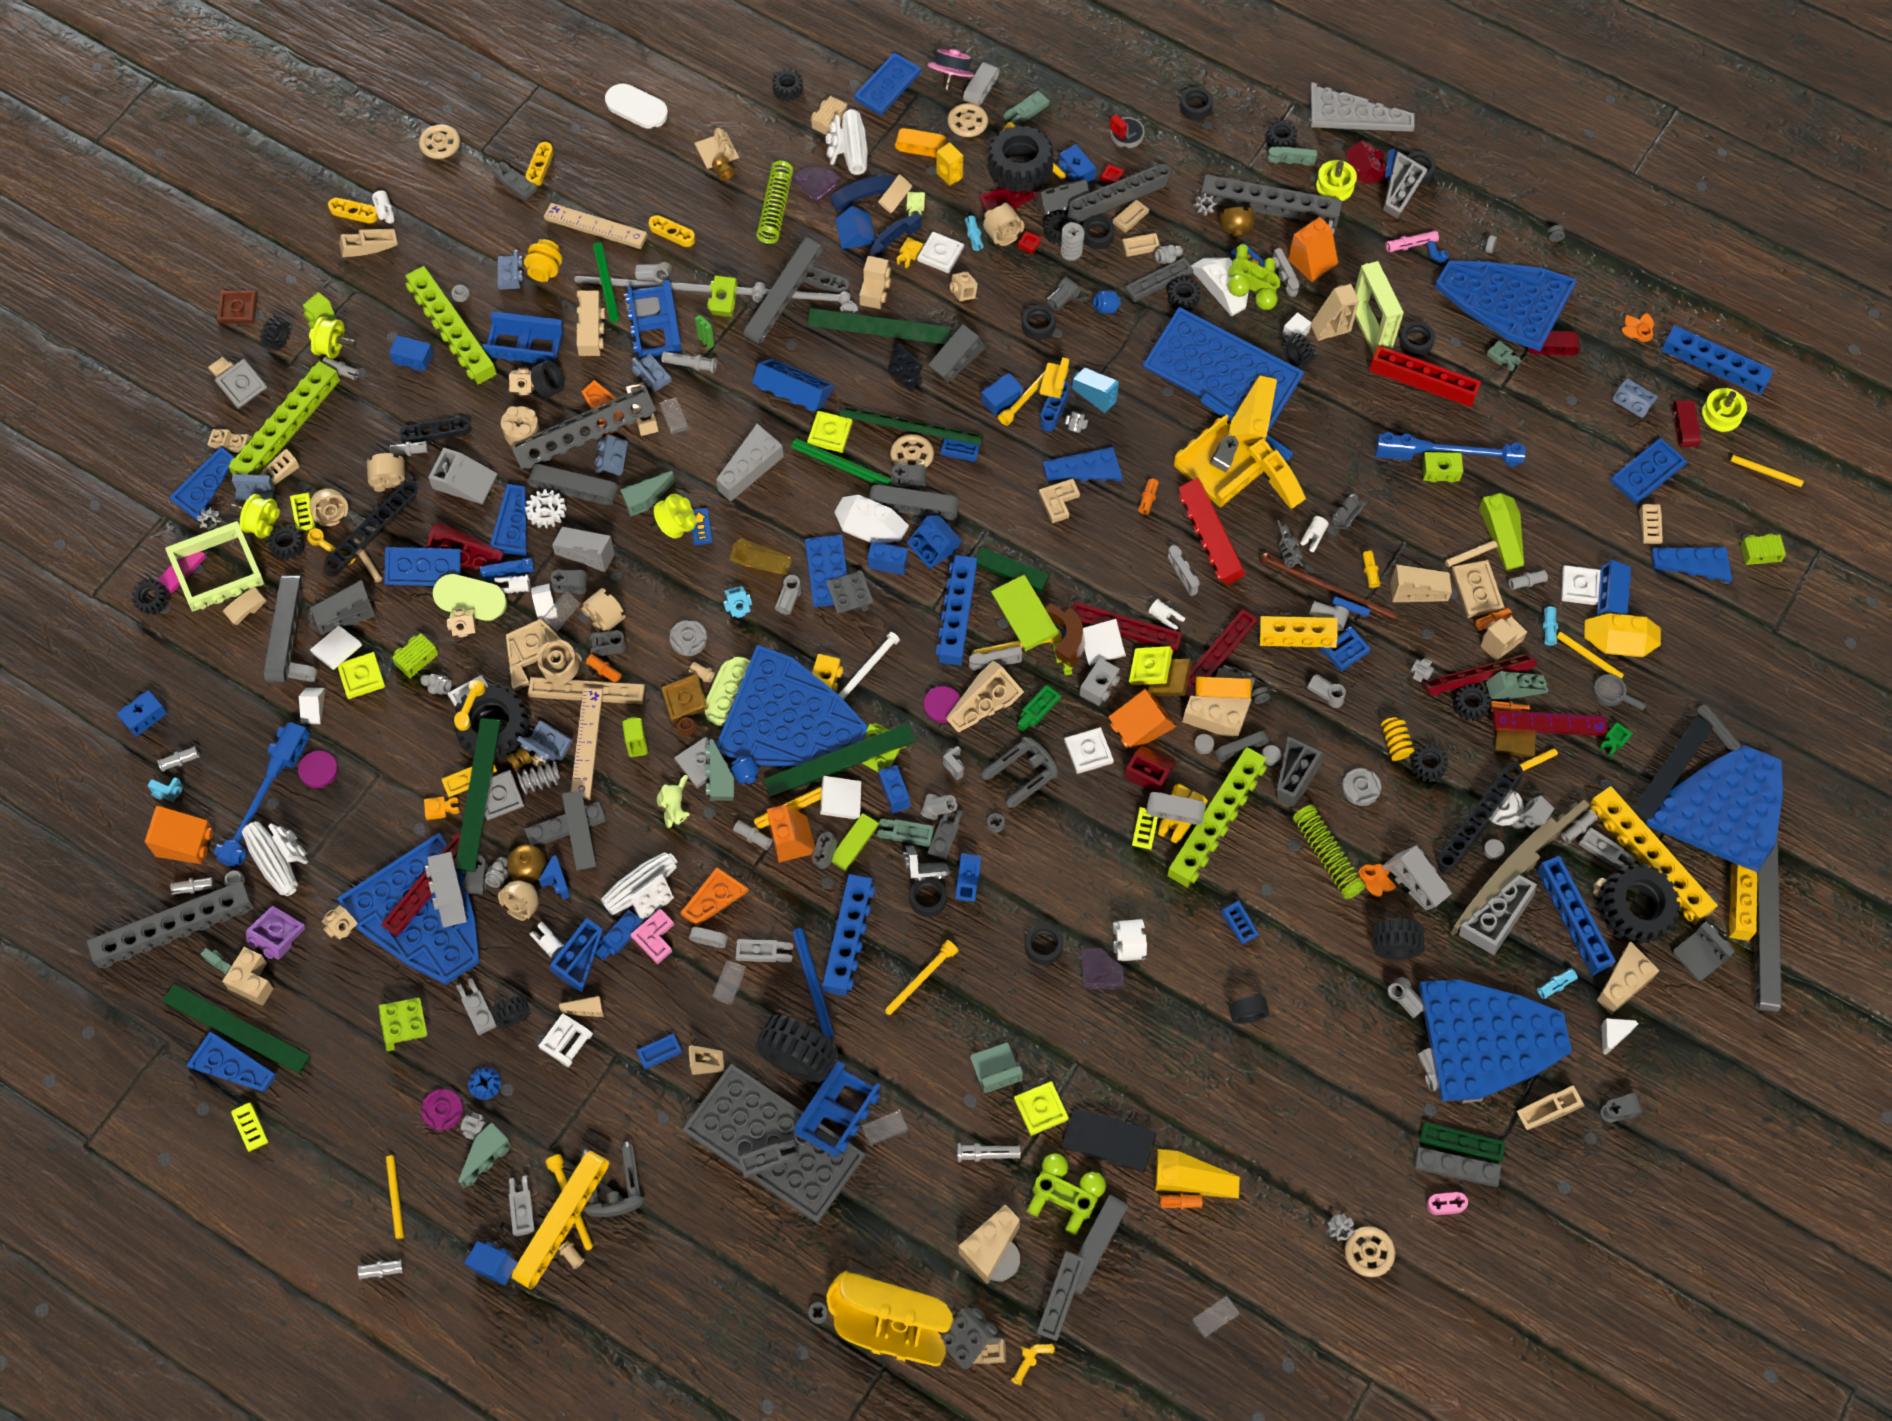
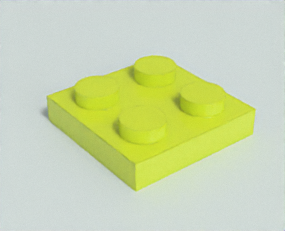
M818 411L808 438V444L843 453L853 419Z
M1170 646L1136 648L1130 673V684L1167 683L1173 652Z
M374 652L342 662L337 666L348 699L385 688Z
M1052 1081L1014 1097V1101L1030 1136L1066 1122L1069 1119Z

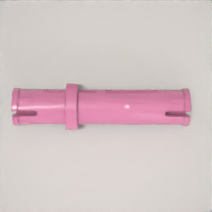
M1434 230L1410 237L1402 236L1400 239L1387 241L1386 249L1389 253L1401 249L1408 250L1409 247L1426 244L1430 241L1437 242L1439 235Z

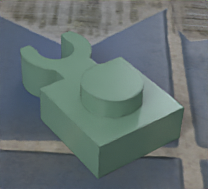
M1498 341L1487 353V356L1500 366L1505 363L1506 367L1511 371L1515 368L1512 362L1519 365L1521 361L1519 357L1512 356L1513 350L1501 341Z
M205 948L201 953L206 962L227 975L232 966L222 960L223 956L216 950L211 952Z

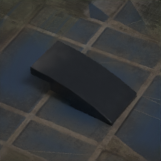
M1074 1108L1062 1148L1082 1153L1085 1157L1105 1161L1109 1165L1145 1172L1157 1133L1124 1121Z

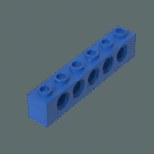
M1675 325L1661 350L1760 396L1774 372L1773 369L1766 365L1757 363L1750 358L1739 355L1732 350H1728L1717 343L1710 342Z
M955 555L954 562H950L949 573H952V577L947 580L949 595L945 594L944 606H947L946 611L942 612L941 622H944V627H940L939 639H941V644H937L936 648L939 663L962 666L977 570V558ZM956 592H961V593H963V594L957 595V594H955V593H956ZM958 608L960 611H953V609ZM951 625H956V626H958V627H956V628H951L950 626H951ZM952 641L955 642V644L950 645L948 644V642Z
M1558 856L1542 862L1537 873L1591 976L1609 970L1615 963V959L1561 857Z
M848 875L823 981V992L847 996L848 990L852 991L854 978H851L852 972L857 970L858 960H856V955L861 953L863 941H860L861 934L865 935L867 923L864 920L865 916L870 914L871 904L868 903L870 897L873 898L875 893V886H872L871 878ZM861 896L863 897V899L861 901H855L854 897ZM857 914L859 918L852 920L849 916ZM851 932L854 933L855 936L852 938L845 937V934ZM843 951H849L851 953L847 957H843L840 955ZM840 969L846 971V973L841 976L836 974V972Z

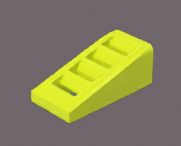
M303 493L290 496L296 529L305 531L316 528L315 520L311 516L309 509L311 495ZM302 502H306V503H307V504H305V505L297 506V503H302ZM308 508V511L298 513V510ZM309 515L308 518L299 519V516ZM310 521L309 525L300 526V523Z
M1139 808L1132 846L1151 850L1158 817L1148 815L1146 808ZM1142 816L1151 817L1153 821L1142 819ZM1144 823L1152 826L1151 828L1140 826V824ZM1139 830L1150 832V836L1139 834ZM1138 838L1148 839L1149 842H1148V843L1139 842V841H1137V839H1138Z
M251 1103L231 1111L249 1152L268 1143L255 1108ZM253 1119L254 1122L243 1126L244 1123ZM257 1128V1130L246 1134L247 1131ZM260 1135V1138L252 1142L249 1141V1139Z

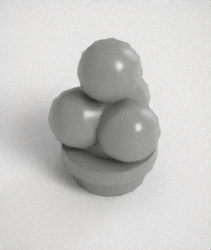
M1173 245L1161 246L1155 250V259L1158 263L1171 264L1176 261V256L1182 255L1183 249L1180 246Z
M425 674L420 679L421 684L428 686L427 690L431 694H447L451 689V680L443 675Z
M499 857L487 869L485 882L489 886L497 888L509 877V872L506 869L507 859L505 857Z

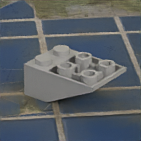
M443 448L428 478L434 490L483 505L498 474L462 453Z

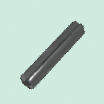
M1706 704L1698 708L1697 712L1706 722L1714 726L1712 728L1713 731L1731 752L1741 748V744Z

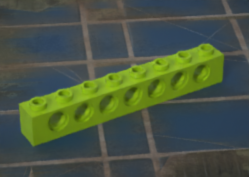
M425 266L405 275L407 279L405 285L408 291L415 294L416 302L418 305L422 304L424 307L422 309L427 317H431L434 328L441 331L440 335L443 341H448L450 344L448 345L453 355L457 354L460 365L466 367V373L471 380L474 379L477 384H480L497 375L494 364Z
M320 361L313 366L294 391L289 393L282 405H279L275 413L265 421L263 427L242 448L238 456L231 460L228 467L232 475H258L265 469L339 383L340 379L337 371Z
M1248 747L1245 748L1206 809L1202 824L1196 825L1171 864L1167 874L1168 877L1187 888L1191 882H1196L1200 875L1198 872L1200 867L1204 868L1210 859L1208 857L1210 851L1215 852L1219 845L1217 840L1220 836L1224 837L1227 833L1229 821L1233 822L1239 813L1237 811L1240 805L1244 806L1248 799L1246 794L1249 790L1253 791L1258 781L1256 779L1258 775L1262 776L1267 768L1265 765L1266 757ZM1244 770H1249L1252 774H1246ZM1239 785L1243 789H1236L1234 786ZM1230 800L1233 804L1228 805L1224 801ZM1220 815L1223 817V819L1218 820L1215 818V816ZM1209 830L1212 831L1214 834L1207 835L1205 831ZM1202 846L1204 850L1199 851L1195 847ZM1191 861L1194 863V866H1188L1185 862Z

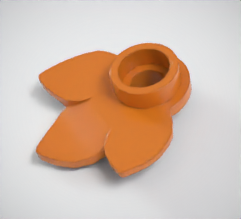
M1644 314L1640 320L1630 315L1626 316V327L1621 329L1625 336L1637 338L1641 342H1648L1652 339L1654 321L1649 314Z
M1376 864L1374 866L1365 865L1361 867L1358 876L1365 882L1366 889L1373 895L1380 897L1382 891L1389 892L1396 888L1395 884L1387 877L1390 870L1385 871L1382 868L1383 865Z

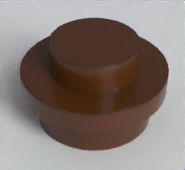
M682 718L677 723V731L682 736H690L696 731V723L691 718Z

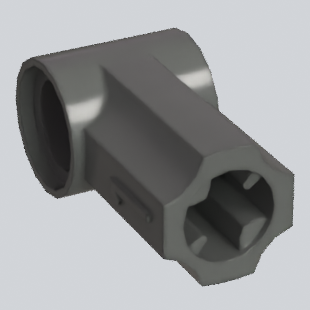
M1065 277L1059 284L1058 289L1047 299V303L1052 310L1059 311L1070 299L1074 300L1082 288L1068 277Z

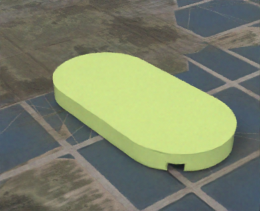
M448 574L441 577L433 589L434 601L441 609L447 612H453L456 609H474L475 619L492 621L500 617L507 606L506 596L497 585L456 574Z
M734 657L722 664L706 698L709 709L705 710V714L713 724L718 726L725 725L749 666V659Z

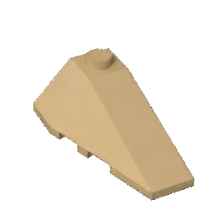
M992 661L979 673L946 717V720L957 732H960L978 723L985 716H991L995 714V711L1010 706L1024 691L1001 665Z

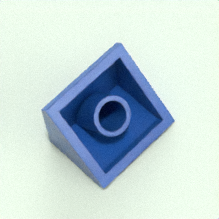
M851 206L835 219L841 249L874 244L875 236L869 213Z

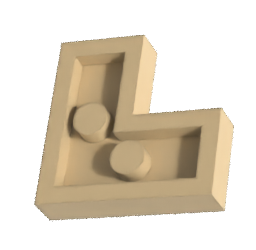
M1073 479L1039 489L1040 498L1052 523L1069 518V512L1064 502L1080 497Z

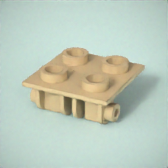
M721 128L715 129L713 137L694 143L707 169L712 168V162L717 157L725 156L728 161L739 158L727 133Z

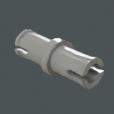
M328 357L323 359V362H326L325 365L337 371L338 376L343 375L354 381L358 378L355 375L359 374L358 369L349 367L342 361L337 362Z
M409 441L406 444L390 445V453L393 454V457L398 455L412 456L413 454L429 452L427 441L417 443Z
M1545 570L1531 574L1527 572L1523 576L1510 578L1508 585L1511 590L1525 586L1529 588L1533 584L1546 582L1548 576Z
M193 746L190 749L181 752L176 751L174 755L158 760V765L163 772L177 765L183 766L185 762L199 758L200 754L197 747Z
M1588 810L1579 820H1574L1572 826L1561 834L1562 839L1570 844L1580 833L1586 832V828L1598 819L1597 815L1592 810Z
M740 820L733 828L734 832L747 838L748 842H754L765 850H768L773 840L760 833L759 829L751 828Z
M189 878V881L171 882L172 895L187 892L194 894L196 891L213 890V878L196 880Z
M401 1259L384 1263L377 1261V1264L358 1266L359 1280L377 1276L384 1278V1275L403 1273Z

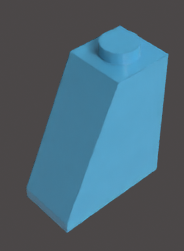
M1087 368L1073 376L1072 389L1102 412L1106 413L1117 402L1119 386L1117 380Z

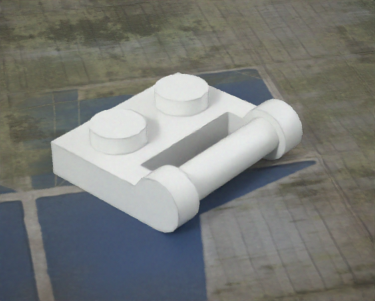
M562 1013L540 1043L539 1049L569 1068L573 1063L572 1059L585 1041L592 1037L593 1033ZM576 1031L579 1032L580 1036L565 1056L561 1054Z

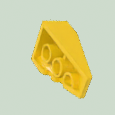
M1264 376L1258 377L1231 420L1228 436L1231 435L1238 441L1252 444L1257 443L1262 438L1266 440L1277 379Z
M1157 1149L1155 1191L1239 1198L1240 1177L1182 1152Z

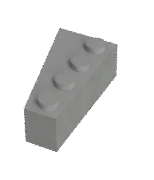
M756 424L716 479L718 491L731 502L784 457L783 446L761 426Z
M1518 875L1495 898L1488 901L1487 905L1478 910L1471 919L1461 925L1459 936L1495 955L1535 895L1537 884Z

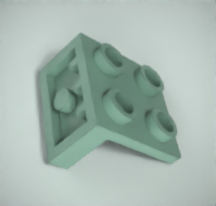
M1008 1043L970 1056L983 1094L1022 1081L1023 1072L1020 1066L1017 1067Z

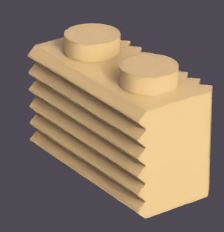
M829 96L826 101L823 100L818 112H814L811 116L812 128L825 135L829 133L830 123L834 121L835 115H839L840 123L842 122L843 114L847 111V104L832 96Z

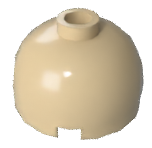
M334 489L319 490L312 496L309 504L311 516L322 526H333L340 523L339 519L343 516L346 517L349 509L346 499Z
M513 881L498 893V900L501 906L506 905L509 909L507 913L518 920L525 921L527 918L529 919L538 908L539 898L535 887L530 883Z

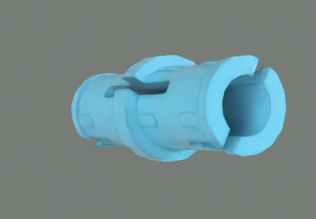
M968 216V218H965L968 229L967 236L971 240L972 249L978 251L980 248H983L980 237L981 230L977 226L975 216Z
M1547 607L1544 608V643L1552 646L1557 644L1556 632L1558 623L1556 622V608Z
M1569 968L1559 976H1553L1548 983L1537 988V992L1542 999H1546L1553 993L1562 991L1564 986L1572 981L1577 980V975L1573 969Z

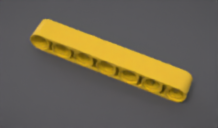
M588 1151L584 1155L513 1270L512 1279L528 1289L536 1286L609 1166L608 1160L593 1151Z

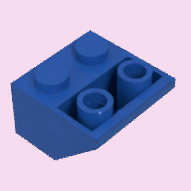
M939 515L927 516L907 544L926 566L931 569L951 556L962 540Z

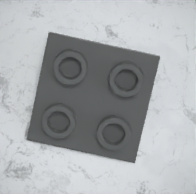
M1277 520L1283 537L1279 542V547L1285 565L1292 568L1295 564L1299 563L1303 567L1301 560L1303 555L1300 549L1297 548L1299 543L1296 537H1291V532L1287 525L1283 526Z
M862 571L826 582L837 614L856 608L866 611L869 609V604L873 603Z

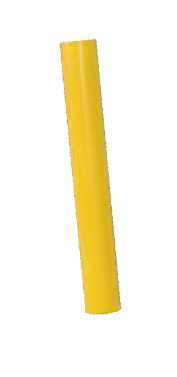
M1553 748L1519 765L1525 771L1558 755V752ZM1509 773L1510 776L1517 775L1515 773Z

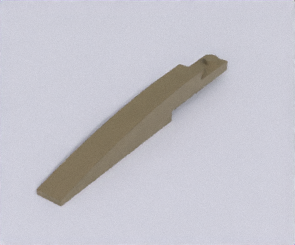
M1585 800L1579 804L1575 802L1568 809L1569 813L1566 815L1561 814L1556 820L1552 817L1549 818L1545 824L1541 825L1528 837L1475 896L1453 927L1451 934L1454 936L1460 931V927L1464 922L1471 919L1478 910L1487 905L1488 901L1495 898L1518 875L1524 876L1541 858L1537 853L1568 828L1574 820L1582 816L1588 809L1589 804Z

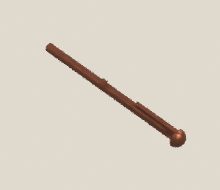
M1268 552L1260 556L1259 561L1262 566L1265 563L1392 620L1396 619L1397 613L1347 592L1342 587H1336L1307 574L1308 571L1295 565L1289 568L1285 565L1284 560L1272 556Z

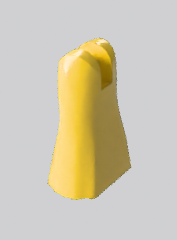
M1175 784L1172 789L1171 795L1199 800L1206 805L1208 804V800L1197 792L1193 791L1191 796H1189L1190 789L1180 784ZM1162 818L1158 835L1164 838L1169 828L1175 830L1171 842L1177 843L1192 824Z

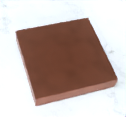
M256 290L220 291L218 324H254L257 303Z

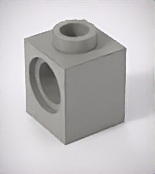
M1540 795L1527 803L1519 817L1533 830L1545 824L1554 808Z

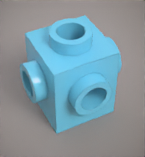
M743 586L724 591L726 601H723L726 612L730 611L732 617H743L746 613L750 612L751 598L749 594L746 595Z

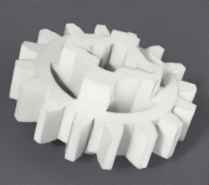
M545 489L543 494L537 491L536 497L530 496L532 501H526L527 507H525L527 518L531 520L533 525L537 523L538 528L545 525L547 529L549 524L555 527L554 522L561 523L560 517H565L564 511H566L564 499L560 497L559 493L555 495L553 490L547 493Z

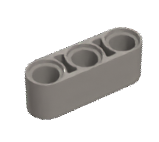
M983 62L967 86L963 100L980 106L997 80L1000 69Z
M1152 792L1149 796L1146 813L1154 817L1198 825L1202 824L1206 804L1199 800Z

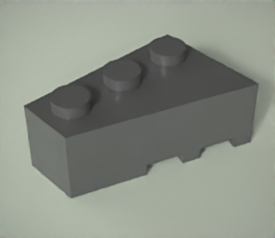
M1081 179L1034 191L1037 212L1047 215L1053 213L1054 210H1067L1072 200L1088 194L1089 189L1087 180Z
M963 324L928 366L935 374L948 383L986 348L980 337Z
M362 580L311 607L321 635L333 631L337 626L343 628L375 617L370 598Z
M1287 737L1286 750L1277 787V799L1290 807L1296 808L1322 765V752L1291 737Z

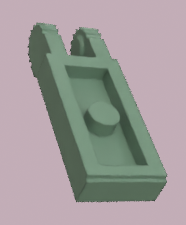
M1037 91L1015 107L1009 109L1003 117L1005 120L1013 118L1011 122L1017 126L1049 105V100Z
M1270 147L1267 160L1274 164H1278L1281 161L1287 164L1315 165L1317 151L1290 147Z
M880 819L879 824L882 827L893 828V832L879 830L877 831L878 837L930 847L934 826L897 819L895 821Z

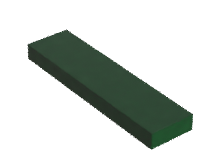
M981 547L976 556L977 566L1010 580L1025 575L1032 588L1039 592H1042L1049 579V574L984 547Z
M1425 1121L1422 1125L1419 1142L1498 1163L1503 1162L1506 1145L1505 1141Z

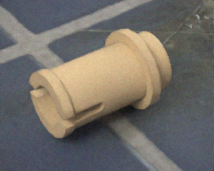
M696 662L692 663L689 670L690 674H697L699 678L703 679V682H711L715 674L711 668L707 669Z
M567 1241L559 1247L560 1255H564L573 1269L578 1268L584 1263L585 1260L574 1248V1243Z

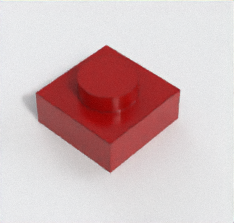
M1116 114L1110 119V129L1121 139L1125 137L1127 132L1125 120Z
M1108 164L1101 176V181L1108 184L1118 182L1124 175V170Z
M1026 231L1018 242V248L1033 254L1040 245L1042 238Z

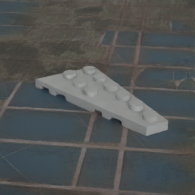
M1311 82V127L1414 131L1413 113L1397 108L1389 109L1383 107L1381 103L1373 104L1368 102V99L1345 92L1337 93L1332 91V88L1326 87L1324 89L1317 87V84Z

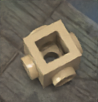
M962 272L952 275L950 290L959 301L975 299L978 283L968 272Z
M518 368V370L510 372L509 392L529 395L534 390L531 381V371L528 368Z
M456 609L450 613V617L447 619L448 630H452V636L466 637L476 632L474 609Z
M340 905L335 910L329 911L321 921L325 925L323 930L331 938L335 936L339 940L347 937L351 933V929L358 924L349 912Z

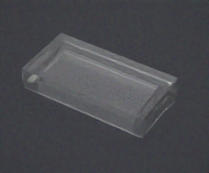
M676 397L659 402L671 435L688 429L687 422Z
M564 591L542 620L557 632L580 603L568 591Z
M727 960L712 996L713 999L732 1005L746 966Z
M900 1110L862 1126L869 1146L908 1130Z
M1225 1296L1193 1318L1192 1322L1205 1339L1240 1313L1228 1296Z

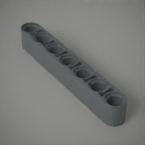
M1159 164L1076 198L1070 202L1067 218L1073 223H1078L1091 216L1098 215L1167 186L1171 169L1166 164Z
M808 237L803 240L746 326L743 333L744 337L759 345L764 341L820 256L823 245Z
M302 575L281 576L264 668L266 682H286L288 679L303 592Z

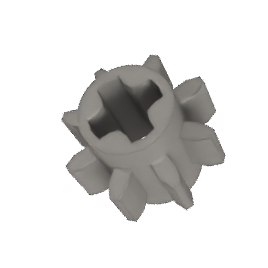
M1204 193L1202 198L1199 196L1195 198L1197 203L1193 206L1197 209L1196 214L1201 212L1203 216H1206L1207 211L1209 213L1214 212L1212 207L1216 203L1212 201L1213 196L1207 197L1206 193Z
M1072 411L1071 415L1068 414L1065 420V424H1068V430L1081 432V429H1085L1088 420L1084 419L1085 414Z
M211 507L206 511L202 509L201 514L203 516H198L197 518L198 521H202L200 528L205 527L208 532L212 528L217 529V523H221L222 518L217 517L219 511L214 512Z
M1426 658L1422 659V661L1417 659L1411 669V672L1414 673L1413 679L1419 682L1423 679L1428 681L1434 671V668L1431 667L1432 661Z
M473 1112L472 1116L466 1115L464 1117L461 1130L464 1131L463 1135L474 1140L486 1128L487 1123L483 1121V1115Z
M1345 1214L1334 1215L1331 1221L1327 1223L1330 1236H1335L1337 1241L1346 1240L1355 1232L1352 1227L1354 1223L1351 1217L1346 1218Z

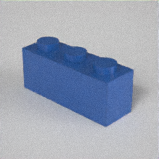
M1611 560L1601 567L1597 616L1608 613L1628 614L1629 586L1631 581L1630 566Z

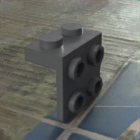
M913 845L906 846V852L902 853L905 869L908 870L910 877L914 878V880H925L926 877L933 876L935 879H942L946 875H950V869L946 862L918 864L917 853Z
M1706 921L1692 936L1673 950V955L1697 981H1702L1725 963L1735 951L1732 949L1731 944L1718 934L1717 929Z
M962 1308L953 1320L949 1331L944 1332L941 1336L946 1350L963 1369L971 1367L986 1345L999 1344L1003 1339L998 1333L997 1327L989 1323L984 1317V1313L978 1308Z

